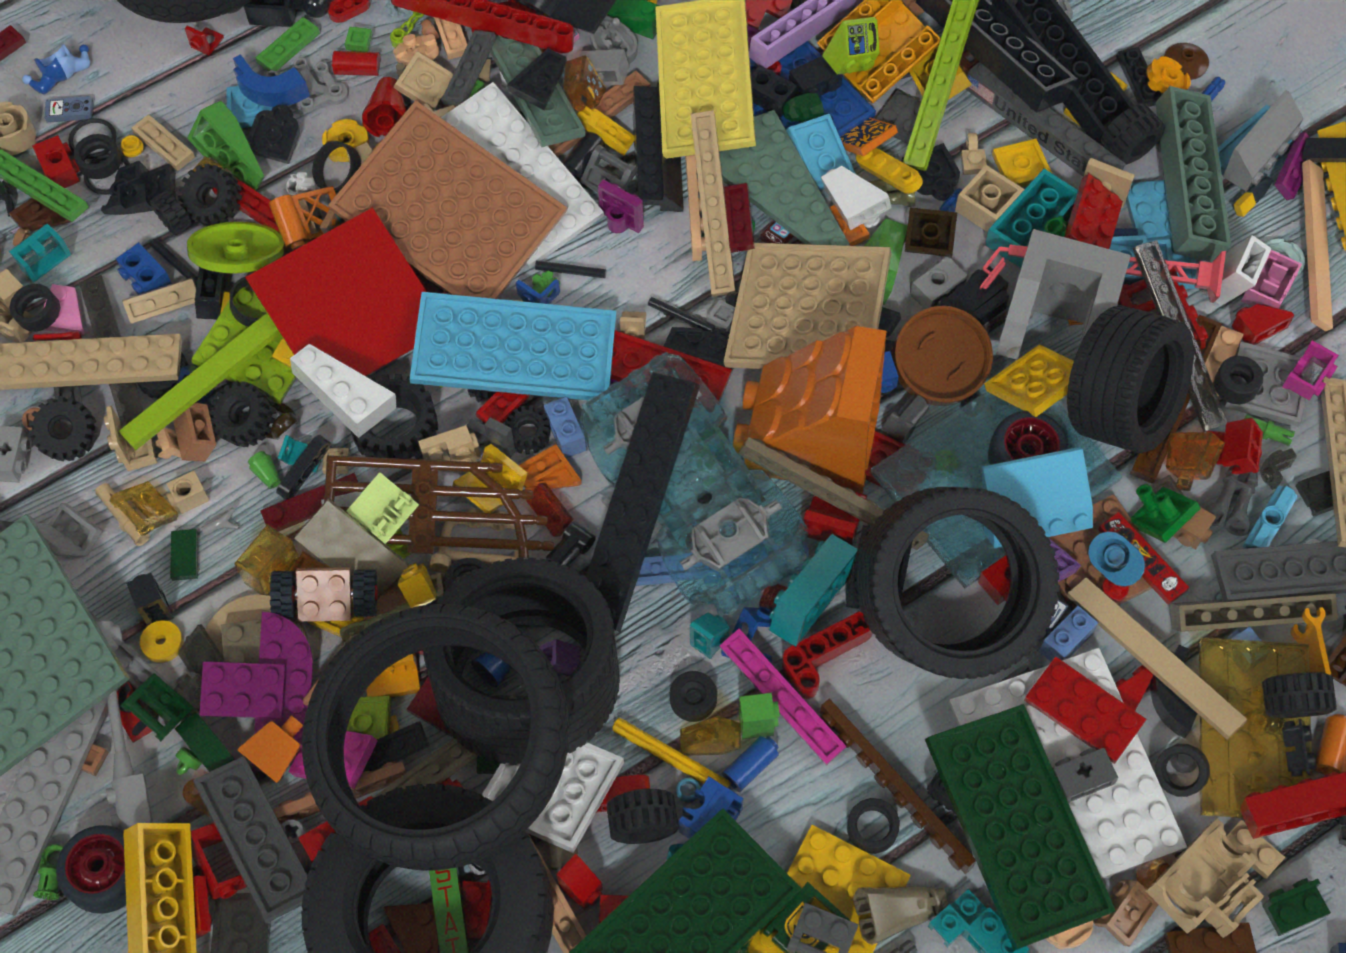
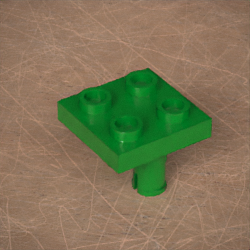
M1143 484L1136 489V493L1143 506L1131 517V522L1139 531L1166 543L1201 508L1197 501L1164 486L1154 493L1150 485Z

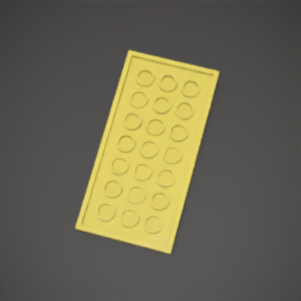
M697 0L657 6L656 28L663 156L667 159L695 155L691 114L714 110L719 151L756 146L745 0Z

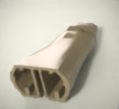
M924 886L862 887L856 890L853 897L857 915L871 913L870 918L859 920L862 938L871 945L932 919L949 905L944 888L935 889L934 887Z

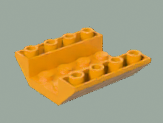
M864 0L817 42L824 52L842 21L869 17L877 19L880 53L875 60L874 66L867 71L843 74L860 94L871 103L877 101L938 47L941 40L928 25L925 27L903 4L902 0Z

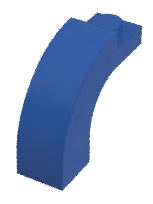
M241 54L233 58L235 64L233 71L236 75L240 92L256 104L268 107H275L277 105L288 106L310 96L306 81L295 67L280 75L266 77L255 73Z

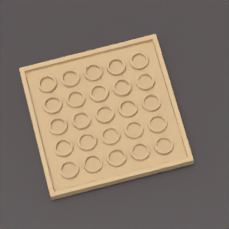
M754 243L755 249L747 251L724 357V365L729 368L763 369L764 365L778 357L789 356L816 340L824 341L854 326L878 329L891 258V248Z

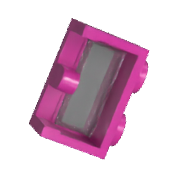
M1312 340L1304 355L1288 375L1282 388L1290 389L1309 401L1313 395L1319 396L1326 385L1322 381L1325 377L1330 379L1338 367L1334 363L1339 355Z

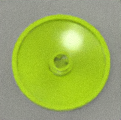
M225 222L213 224L194 232L187 240V254L194 264L206 270L221 273H246L257 271L283 257L284 241L279 232L265 225L251 222Z

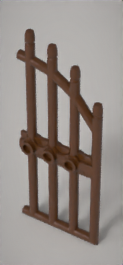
M327 455L324 503L328 498L334 502L335 491L363 492L371 483L336 481L337 466L412 469V484H395L403 492L411 494V498L419 504L407 519L409 520V535L394 534L386 544L408 545V553L434 554V546L518 550L519 558H528V550H554V542L527 540L524 525H547V517L543 515H522L512 500L519 498L533 499V491L528 489H506L487 474L489 471L492 473L502 472L503 464ZM438 470L471 472L488 488L439 486ZM437 496L500 498L509 514L436 511ZM339 506V507H340L341 509H343L345 512H346V510L349 508V507H341V506ZM435 522L514 524L517 540L435 536Z

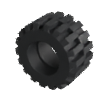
M1138 104L1127 109L1111 122L1103 133L1101 144L1127 165L1143 157L1158 143L1164 133L1165 125L1147 104Z
M1319 672L1294 673L1273 676L1262 681L1265 714L1273 718L1310 717L1329 714L1337 710L1332 675Z
M661 789L633 790L622 793L607 802L610 837L616 842L624 844L655 842L673 835L679 829L675 797L669 791Z

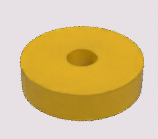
M161 620L153 622L144 629L140 636L142 652L149 660L156 663H165L176 658L184 644L181 631L170 621ZM166 639L163 644H158L159 640Z

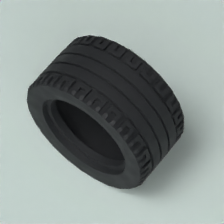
M1121 305L1111 307L1101 313L1085 334L1076 353L1070 373L1067 409L1071 425L1077 433L1093 440L1137 453H1144L1157 447L1175 424L1184 405L1191 381L1194 345L1191 332L1186 325L1179 320Z

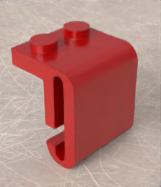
M855 492L859 497L867 499L866 494ZM815 496L812 499L809 510H806L803 519L802 536L826 542L830 535L833 534L853 546L860 520Z

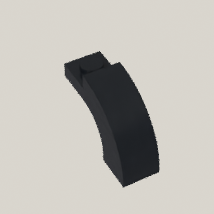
M1178 645L1175 652L1172 653L1184 662L1189 649ZM1153 675L1150 691L1154 708L1163 723L1174 733L1185 739L1191 731L1198 713Z

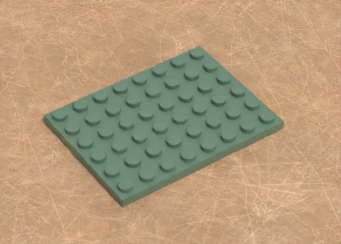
M28 514L22 516L0 533V776L130 679L33 518Z

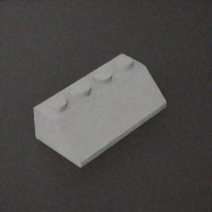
M1285 90L1236 146L1223 177L1246 192L1252 185H1258L1264 176L1263 172L1265 169L1269 171L1277 160V155L1282 156L1289 147L1288 142L1290 140L1295 141L1302 131L1299 127L1303 117L1289 91Z

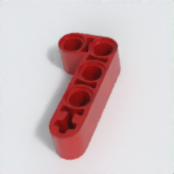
M860 611L800 641L796 647L792 645L785 650L782 662L783 672L792 687L803 699H811L818 693L820 676L815 669L816 667L861 645L872 637L873 633L868 628L869 625L865 623L863 613ZM842 635L846 640L838 642L833 637ZM820 647L823 652L819 654L811 651V648ZM795 658L801 663L799 665H791L788 660ZM810 680L814 685L812 687H805L801 682Z

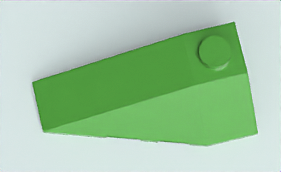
M222 101L201 109L187 139L207 159L213 158L218 162V167L222 169L227 168L235 178L256 191L264 178V174L236 117Z
M885 218L864 245L867 247L891 248L883 305H885L893 289L908 227Z

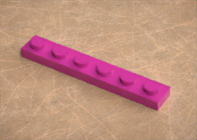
M740 629L719 645L722 651L761 694L772 693L773 702H778L779 714L826 766L846 749V745Z

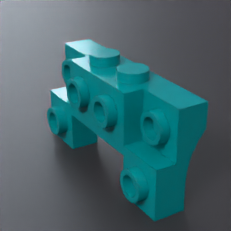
M969 889L951 905L949 904L928 925L931 931L935 929L945 940L943 944L947 948L962 935L978 953H1029L1028 951L1030 950L1026 946L1014 951L998 911L994 912L990 907L987 909Z

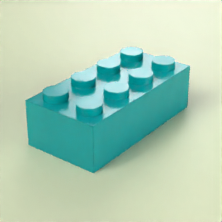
M1043 169L989 228L985 245L993 251H996L998 247L1009 248V245L1028 246L1033 229L1046 232L1045 224L1050 219L1057 218L1058 216H1061L1066 222L1070 219L1078 190L1051 172ZM999 252V255L1019 268L1022 267L1024 258L1008 256V252Z
M833 534L830 535L826 542L822 540L815 549V555L812 558L808 557L803 563L802 571L799 575L795 573L791 577L786 591L781 590L774 600L776 607L769 617L772 620L769 631L796 647L848 581L858 549Z

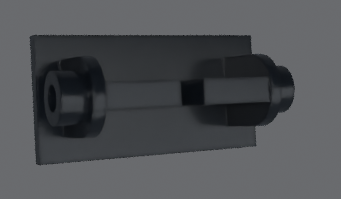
M1298 719L1299 725L1295 726V721L1283 722L1284 727L1281 729L1285 747H1296V751L1286 752L1288 772H1291L1292 777L1303 776L1302 771H1307L1308 775L1313 776L1312 769H1316L1317 764L1314 752H1309L1308 742L1312 741L1310 725H1305L1302 719Z

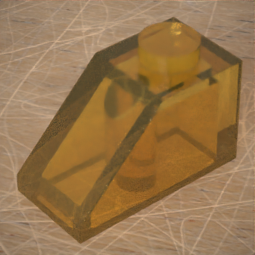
M716 716L680 729L681 753L686 756L723 755L741 749V723Z

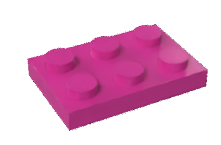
M346 731L344 764L350 788L355 789L378 741L372 735ZM301 746L288 772L294 777L306 779Z

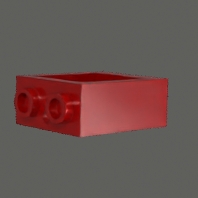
M214 823L191 831L192 858L200 875L206 876V885L212 900L220 897L222 899L229 898L236 894L238 890L246 888L241 875L218 883L202 849L223 842Z

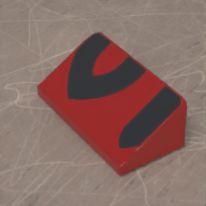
M127 682L117 691L122 725L134 743L151 733L152 730L131 711L128 710L126 712L121 707L122 703L135 691L131 684ZM139 699L137 703L144 708L143 704Z

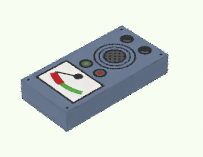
M91 96L47 99L45 102L44 118L47 123L92 119L93 99Z

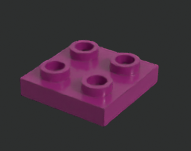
M602 180L598 185L599 207L603 210L604 215L607 216L609 230L613 233H623L629 228L640 233L644 228L643 200L633 193L630 194L622 190L615 183Z

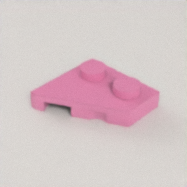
M52 284L50 291L59 300L60 312L56 321L44 330L62 333L80 331L81 336H84L85 330L82 326V314L78 304V292L75 287Z

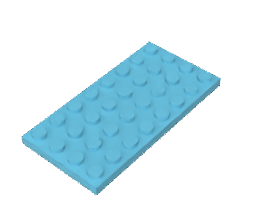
M422 292L410 383L608 402L616 311Z

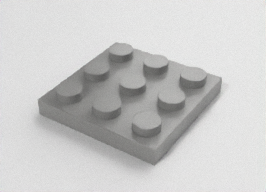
M1240 342L1236 356L1248 357L1261 367L1264 374L1263 384L1255 398L1250 402L1237 405L1226 401L1225 408L1299 427L1302 421L1306 398L1290 389L1282 388L1301 357ZM1313 363L1302 377L1308 383L1310 382ZM1233 375L1231 377V379L1237 384H1247V382L1239 376Z

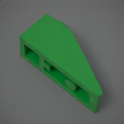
M616 0L607 16L618 18L631 32L653 40L657 34L656 7L660 5L647 0Z

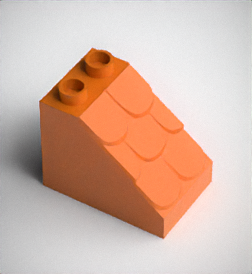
M854 326L824 341L816 340L789 356L778 357L764 365L760 382L748 380L746 383L743 410L753 411L750 425L737 424L733 440V453L739 452L748 437L759 439L770 449L781 451L796 463H803L811 471L831 478L833 483L855 492L863 493L866 480L865 470H868L869 455L872 449L880 408L887 331ZM744 458L746 474L785 480Z

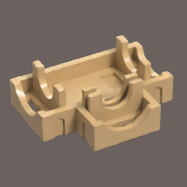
M1216 818L1201 831L1202 833L1187 846L1188 848L1171 863L1172 865L1156 879V882L1146 892L1186 933L1192 931L1205 919L1224 938L1239 926L1242 918L1262 900L1264 895L1254 886L1256 883L1254 879L1250 881L1247 879L1250 876L1247 871L1258 858L1252 852H1245L1233 845L1226 837L1224 824ZM1169 898H1170L1182 911H1180L1177 907H1175V906L1173 905V903L1169 900ZM1240 903H1242L1244 906L1232 918V920H1230L1228 916L1234 911V909Z

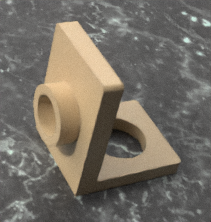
M24 311L23 314L25 318H31L34 316L26 311ZM14 318L8 324L0 321V333L2 336L16 343L25 342L32 333L23 329Z
M623 311L622 317H620V332L645 339L646 312Z

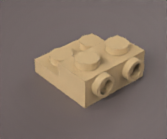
M467 425L418 441L423 460L477 462V459L481 458L475 433L470 434Z

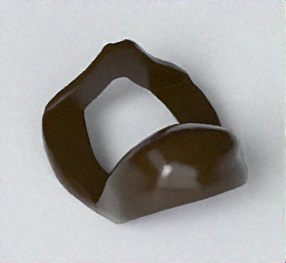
M278 403L272 405V407L283 414L278 416L273 422L270 434L267 432L263 434L266 438L278 440L293 424H298L299 422L294 411L283 403L281 405Z

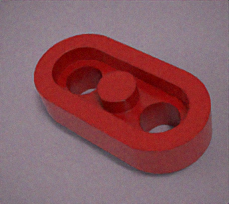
M334 0L330 3L328 10L329 18L336 23L345 22L367 11L370 7V0Z

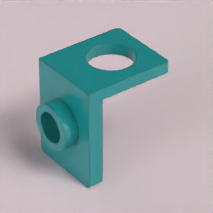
M285 435L278 459L285 464L293 466L309 444L296 441L292 437ZM320 462L313 470V472L317 473Z

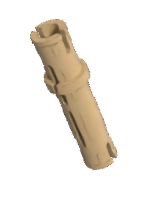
M108 483L98 486L95 494L117 519L120 529L123 532H127L135 545H144L149 540L150 535L139 524V518L128 510Z

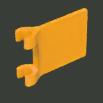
M1319 607L1316 611L1317 618L1311 616L1309 608H1306L1302 613L1303 621L1307 624L1305 626V633H1301L1298 630V625L1294 624L1290 631L1291 635L1301 647L1306 673L1319 672L1331 675L1321 624L1325 618V610L1323 607Z

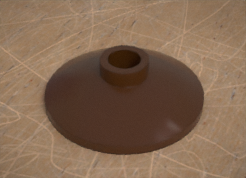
M1191 43L1174 44L1167 49L1164 55L1177 61L1182 66L1180 70L1184 75L1188 73L1190 80L1203 76L1209 66V58L1205 51Z

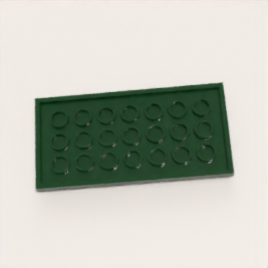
M1024 704L934 734L925 739L1014 951L1116 911Z
M722 808L569 953H738L801 892L802 888Z

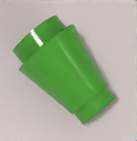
M265 451L254 454L248 460L249 469L269 489H273L281 483L282 480L273 460Z

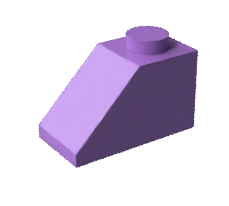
M558 639L539 646L551 662L558 678L562 673L566 676L571 675L580 663L579 646Z

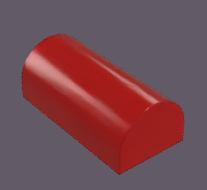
M334 51L332 55L334 75L378 76L381 56L379 52Z

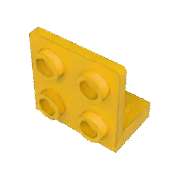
M494 445L486 446L481 462L503 464L502 472L492 473L489 471L487 474L506 489L523 490L528 472ZM471 472L454 480L452 485L488 488ZM466 497L485 513H491L503 506L500 498Z

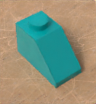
M707 612L690 624V645L709 659L719 650V645L729 637L728 623L719 615L714 616Z

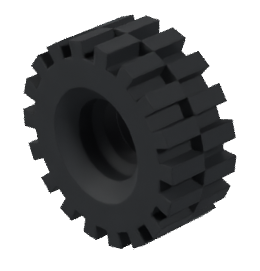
M204 164V167L201 165L196 166V172L190 170L188 172L190 177L182 179V182L185 183L184 187L179 186L178 191L182 192V195H178V201L183 203L181 207L184 208L185 213L191 219L206 226L220 222H229L227 217L234 218L236 215L233 212L234 209L239 210L241 206L237 204L238 200H242V195L238 193L242 191L241 186L236 184L238 180L232 174L216 165ZM212 188H216L217 197L215 201L209 205L206 204L205 197L207 192Z
M245 381L241 383L233 382V387L226 385L224 393L221 391L217 393L218 401L213 400L211 404L215 406L214 410L209 412V415L214 417V419H211L212 426H214L213 431L218 434V437L236 446L249 447V444L255 446L258 444L257 439L263 441L266 438L263 434L265 432L270 434L271 432L269 425L275 421L272 414H276V408L272 407L275 404L274 400L269 398L270 395L251 383ZM249 406L248 418L239 424L241 411Z
M63 396L58 397L57 400L53 398L47 399L48 403L46 405L44 403L38 405L40 410L38 412L34 410L32 416L35 418L33 421L29 420V426L32 427V430L29 431V436L33 438V445L41 453L52 459L64 462V460L73 461L74 457L81 458L84 456L83 452L85 450L89 452L92 449L89 445L91 442L95 443L97 438L94 437V433H98V427L95 426L96 419L91 415L92 412L72 398L68 397L66 399ZM62 419L70 421L72 425L71 434L65 438L56 437L53 432L55 423Z

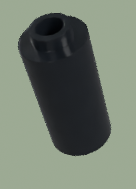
M593 132L585 134V137L580 140L563 163L577 181L582 178L597 145L605 147L602 138Z

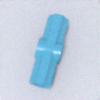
M1277 486L1242 546L1244 549L1269 547L1298 498L1293 489L1288 486ZM1266 519L1272 520L1275 524L1269 523Z

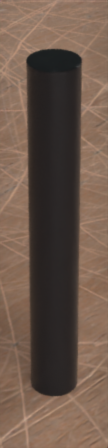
M156 238L152 239L150 246L186 279L192 277L196 287L198 276Z
M538 260L535 263V270H549L550 272L606 278V269Z
M651 297L648 301V306L696 328H701L703 331L715 330V325L656 298Z

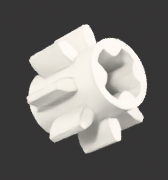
M307 172L291 174V178L288 179L286 184L287 192L292 196L314 191L316 188L313 178H307Z

